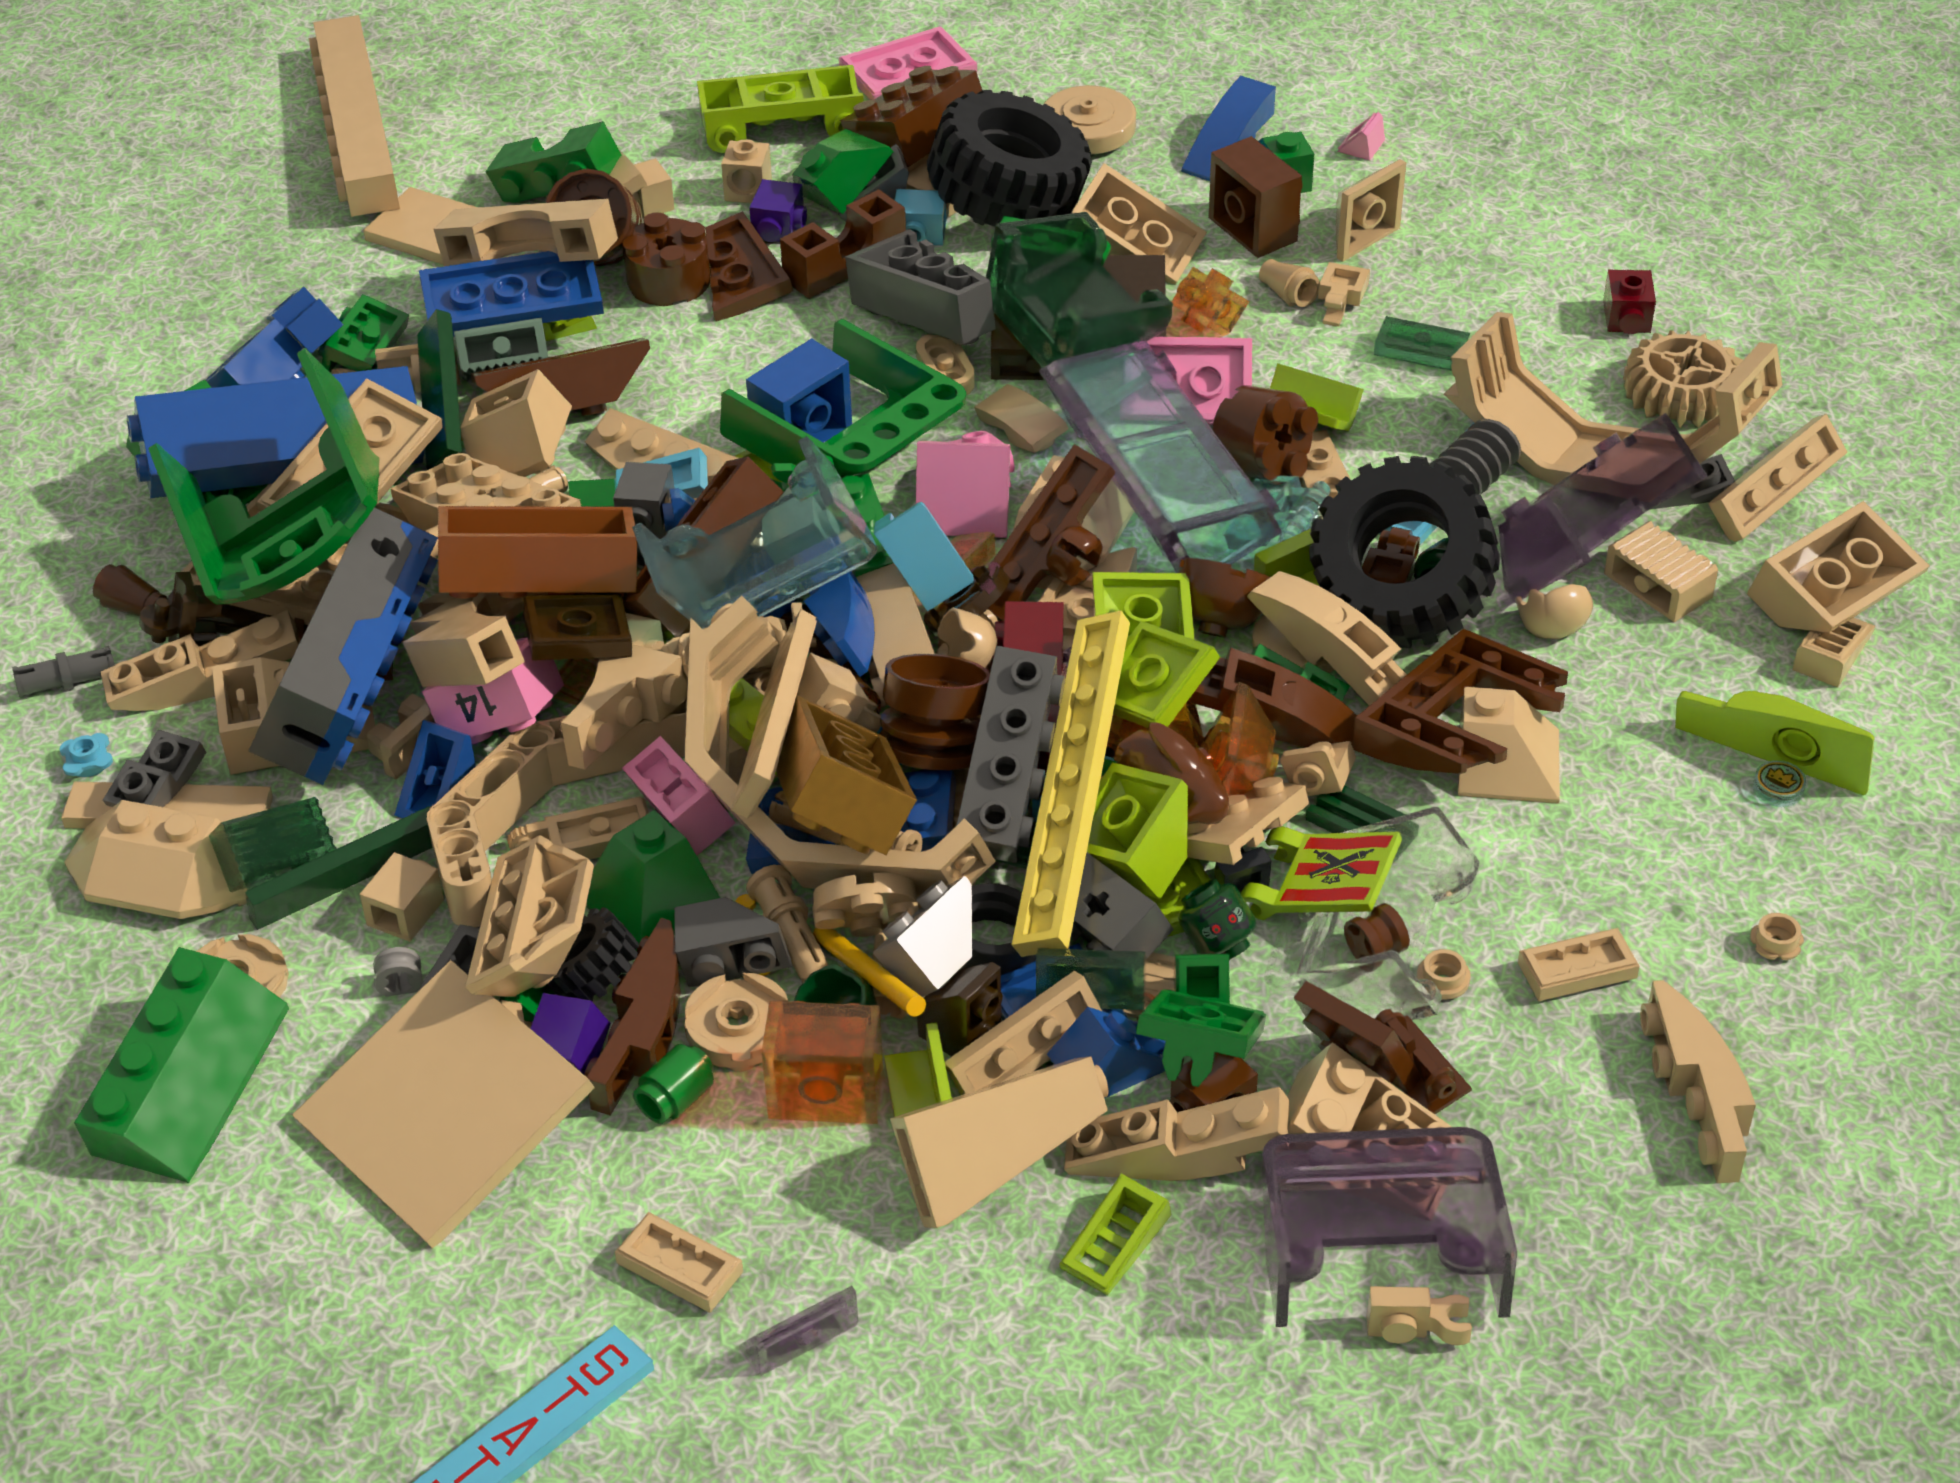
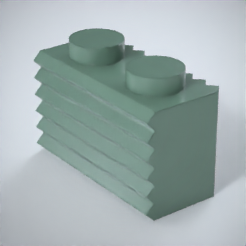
M542 318L454 331L462 377L466 381L471 379L472 373L548 358Z

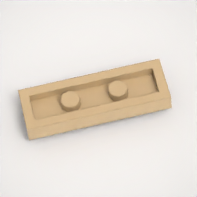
M1073 971L945 1061L946 1070L960 1095L1035 1071L1050 1060L1047 1055L1049 1050L1086 1007L1102 1011L1084 976Z

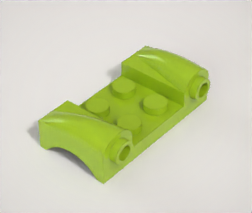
M853 65L697 81L699 108L706 141L709 148L719 153L726 152L729 140H746L745 123L751 122L756 125H769L779 119L792 118L796 121H808L817 115H822L826 131L829 136H832L843 130L840 120L853 113V107L864 101L863 93L858 92Z

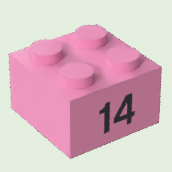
M528 637L517 639L516 642L525 662L485 685L428 686L422 693L435 723L470 735L473 745L491 737L494 730L507 727L509 732H516L534 724L537 721L535 716L553 704L551 699L564 686V683L554 660L532 661Z

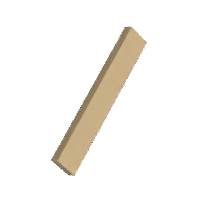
M800 609L778 646L731 811L747 819L753 815L773 783L815 630L816 617Z

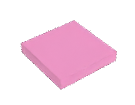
M918 441L916 504L923 502L946 536L1007 538L1010 444Z

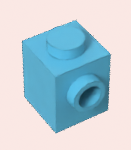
M897 189L895 201L905 207L906 230L914 231L917 234L918 242L926 239L934 245L943 246L947 222L946 203L939 197L938 191Z

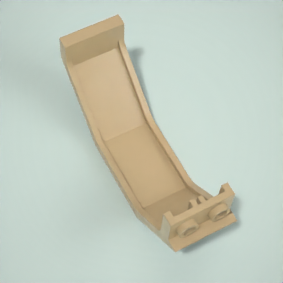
M1496 312L1451 357V369L1456 382L1444 395L1474 423L1478 420L1491 419L1509 427L1517 436L1521 445V455L1517 462L1532 476L1558 486L1654 500L1739 435L1783 384L1777 344L1759 342L1715 391L1719 414L1691 434H1676L1591 422L1578 415L1524 366L1520 356L1513 314Z
M743 596L738 598L733 604L729 603L721 607L712 617L711 625L705 630L690 618L685 762L711 790L715 797L803 888L816 889L823 883L850 875H856L857 885L874 883L873 873L887 872L896 873L911 879L915 883L916 894L921 895L939 880H942L947 886L965 876L972 885L996 862L979 832L965 818L936 846L922 852L889 850L888 854L884 855L873 849H870L868 854H864L844 845L792 840L759 807L756 808L753 815L749 816L748 819L731 811L738 785L729 777L730 693L737 681L770 652L778 642L768 632L769 629L766 624L757 616L756 613L758 612Z

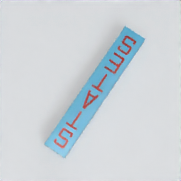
M614 1325L413 1483H513L654 1370L653 1360Z

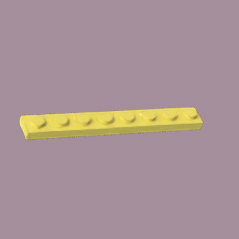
M1122 611L1077 620L1012 940V946L1021 957L1067 950L1069 948L1130 622Z

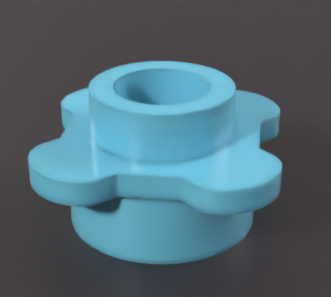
M96 733L92 736H80L74 740L70 739L63 742L59 750L61 755L66 758V762L63 764L64 773L69 776L91 777L108 768L113 763L112 755L106 749L110 743L108 736L103 733Z

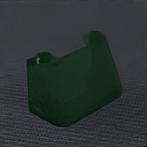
M1087 212L996 224L986 278L990 280L994 313L1058 385L1079 382L1163 333L1172 318L1173 303L1158 289L1145 290L1141 294L1139 303H1137L1101 265L1102 256L1107 247L1106 235L1103 229L1098 226Z

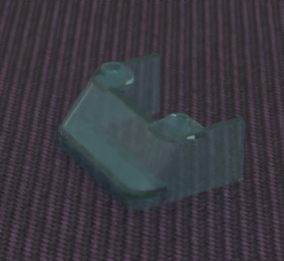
M807 436L798 440L806 460L800 462L788 478V485L792 493L711 535H708L700 528L681 525L671 529L664 538L659 539L642 523L632 527L657 594L689 621L692 618L702 629L711 625L712 617L721 607L729 603L733 604L741 596L756 609L758 617L764 616L864 565L876 555L877 546L872 534L836 468Z

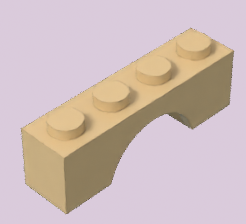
M608 199L454 209L433 229L444 266L498 259L507 255L534 250L554 252L558 254L560 262L597 260L618 239Z

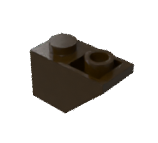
M993 962L958 970L938 990L924 997L926 1001L925 1010L917 1016L918 1036L927 1041L926 1024L937 1022L942 1051L952 1057L1001 1023V1003L1003 999L1001 993V967Z

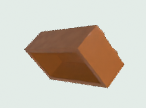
M438 506L439 593H449L451 597L466 599L476 597L478 593H498L499 596L504 598H522L527 596L528 592H547L548 595H574L576 592H596V594L619 593L621 597L625 595V592H636L637 533L632 507Z

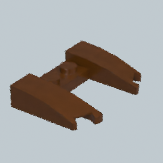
M1463 628L1355 717L1353 750L1386 763L1415 770L1455 774L1466 773L1467 768L1483 763L1497 764L1507 759L1508 748L1437 717L1463 696L1464 687L1515 690L1535 709L1560 713L1564 708L1565 693L1555 692L1556 687L1567 685L1568 671Z

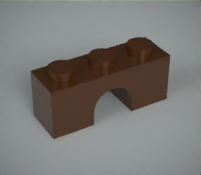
M878 189L846 205V224L837 238L814 222L780 238L782 268L790 278L792 287L810 299L847 280L848 274L845 257L906 231L905 207Z

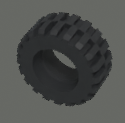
M981 90L978 94L974 92L966 93L947 105L946 110L943 111L929 153L927 171L934 190H938L939 197L946 204L951 203L954 211L962 216L965 214L973 218V222L982 226L987 224L995 227V230H997L1003 217L1007 216L1061 226L1078 203L1091 168L1092 160L1088 142L1085 140L1082 131L1078 127H1073L1072 121L1064 114L1061 116L1057 114L1055 108L1047 104L1041 105L1036 103L1034 98L1025 95L1023 97L1015 96L1013 92L1001 91L1000 93H993L992 90Z
M1399 456L1384 458L1385 465L1373 468L1370 462L1358 468L1360 475L1353 480L1345 476L1335 485L1338 494L1334 498L1330 496L1324 498L1319 507L1323 520L1315 519L1310 531L1314 542L1309 547L1310 561L1320 587L1341 598L1365 615L1393 639L1400 648H1411L1412 640L1422 639L1426 646L1439 642L1436 634L1447 629L1451 635L1457 633L1464 628L1461 619L1466 615L1475 618L1484 608L1480 596H1491L1496 584L1493 573L1499 570L1500 555L1496 546L1498 540L1488 508L1482 496L1476 494L1473 483L1464 475L1456 477L1453 467L1440 461L1436 462L1432 468L1428 463L1427 457L1411 456L1410 463H1401ZM1421 521L1433 524L1446 532L1449 541L1443 557L1431 571L1418 579L1405 583H1385L1370 578L1362 570V560L1369 544L1378 534L1395 524Z

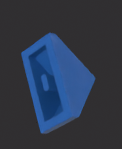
M423 720L394 816L404 818L428 806H433L476 767L470 735L428 720Z

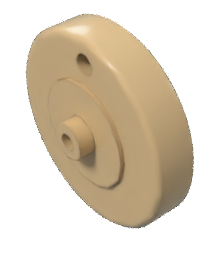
M1092 85L1070 87L1055 93L1044 102V104L1055 108V112L1060 116L1064 114L1072 121V126L1078 127L1082 131L1085 140L1088 142L1091 154L1105 153L1123 146L1133 137L1136 130V108L1128 97L1110 88Z

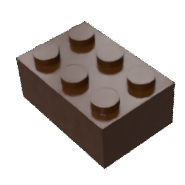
M931 66L918 67L909 72L910 78L905 81L884 87L881 90L882 95L876 99L866 100L853 107L854 112L840 120L843 130L848 129L885 144L890 148L896 144L901 149L906 166L910 167L930 153L943 111L946 110L947 105L966 93L974 92L978 94L982 90L976 70H959L957 66H950L941 70H932Z

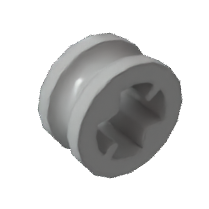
M405 947L388 948L380 952L373 962L376 990L386 997L417 992L423 983L420 956L414 950Z

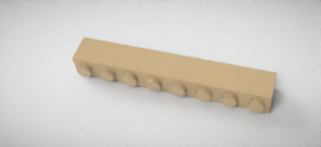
M360 16L313 22L316 37L308 39L339 201H348L351 217L400 209Z

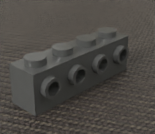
M996 646L957 825L965 818L979 832L994 859L1017 863L1020 847L1029 848L1031 844L1035 818L1027 816L1031 799L1040 800L1045 770L1037 768L1041 751L1050 753L1055 723L1049 722L1048 717L1051 704L1060 706L1065 676L1057 675V656Z

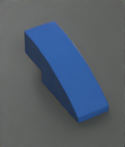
M1240 75L1207 119L1183 164L1181 172L1210 181L1211 152L1250 136L1255 138L1256 132L1274 115L1276 86Z
M304 286L297 289L266 317L270 322L276 319L311 354L344 325L320 298L315 299Z

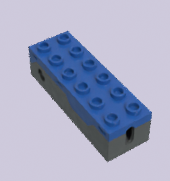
M374 507L368 518L351 537L248 752L321 785L324 784L332 767L342 771L354 743L347 741L346 738L349 735L358 739L370 714V711L362 708V705L370 707L374 704L385 680L376 674L382 676L387 674L399 649L395 646L401 643L412 620L411 615L414 614L426 589L417 583L419 581L427 585L437 565L438 559L431 556L438 537Z

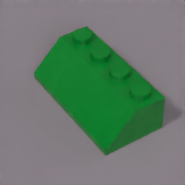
M178 947L74 1122L90 1155L189 1183L217 1139L289 1010L287 1002L227 959Z

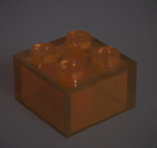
M769 1001L761 1052L768 1119L878 1124L884 1074L880 1006L856 1003L827 1004L803 1001Z

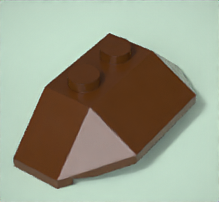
M637 338L471 374L472 383L488 392L539 369L572 405L571 411L580 409L582 416L607 411L606 403L618 400L650 350L649 339Z

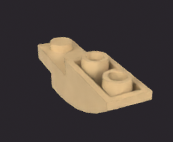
M1279 571L1248 594L1247 597L1308 662L1315 665L1324 658L1369 706L1407 675L1392 660L1401 648L1365 615L1322 587L1300 577Z
M287 609L235 632L220 636L199 647L191 634L137 657L119 662L115 666L101 671L107 704L111 710L147 711L161 710L215 697L211 666L259 657L280 661L293 658L300 643L295 621Z
M1664 980L1653 981L1649 1001L1641 1005L1640 1021L1643 1034L1645 1036H1653L1655 1045L1652 1049L1654 1075L1656 1078H1665L1670 1096L1686 1095L1688 1117L1690 1120H1699L1702 1130L1698 1136L1700 1160L1703 1165H1712L1716 1183L1739 1182L1747 1153L1743 1136H1748L1756 1107L1748 1082L1729 1047L1706 1017Z
M1279 1086L1177 1112L1169 1100L1166 1099L1100 1116L1067 1139L1064 1170L1070 1175L1118 1178L1122 1173L1133 1179L1165 1181L1191 1180L1245 1170L1247 1154L1288 1144L1289 1099Z

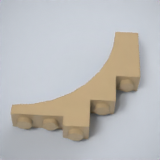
M438 592L418 604L422 616L410 622L415 635L403 642L422 687L488 684L525 662L508 624L523 611L522 598H504L499 596L498 593H478L476 597L461 599L451 597L449 593Z
M528 592L527 596L548 595L547 592ZM576 592V594H596V592ZM625 612L632 638V657L587 658L597 669L594 681L579 705L561 722L569 766L585 770L642 719L660 723L687 699V683L684 679L681 656L662 652L661 648L665 644L660 620Z

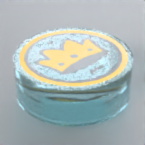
M1777 760L1760 765L1756 770L1753 781L1755 795L1764 803L1775 807H1789L1797 804L1802 799L1806 786V777L1801 769L1789 762Z

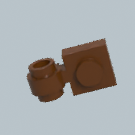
M1392 527L1391 531H1382L1377 548H1369L1362 565L1363 572L1370 578L1385 583L1396 584L1411 581L1414 573V564L1419 553L1420 537L1412 536L1411 530Z

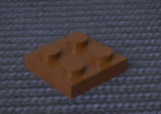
M1305 981L1294 996V1000L1305 1015L1303 1024L1320 1038L1321 1041L1318 1047L1321 1050H1324L1333 1042L1392 1085L1408 1094L1412 1092L1422 1076L1394 1029L1308 981Z

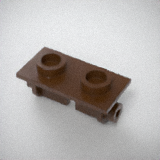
M1385 1009L1376 1016V1020L1394 1029L1422 1076L1410 1094L1403 1091L1406 1095L1433 1114H1437L1472 1091L1471 1086L1408 1015L1404 1017L1400 1012Z

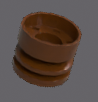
M582 169L568 173L555 183L546 198V203L608 199L618 239L600 259L593 260L594 266H606L624 260L623 240L628 236H632L634 228L643 223L640 205L626 187L604 171Z
M941 654L902 655L891 659L886 664L883 699L891 708L885 709L881 714L880 724L883 730L879 735L887 739L898 763L927 770H957L970 767L980 717L978 716L982 713L990 677L988 669L963 658Z

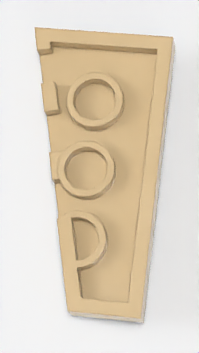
M609 408L585 440L589 449L615 471L624 468L626 462L643 463L700 448L707 456L708 484L726 461L738 459L735 456L612 408Z

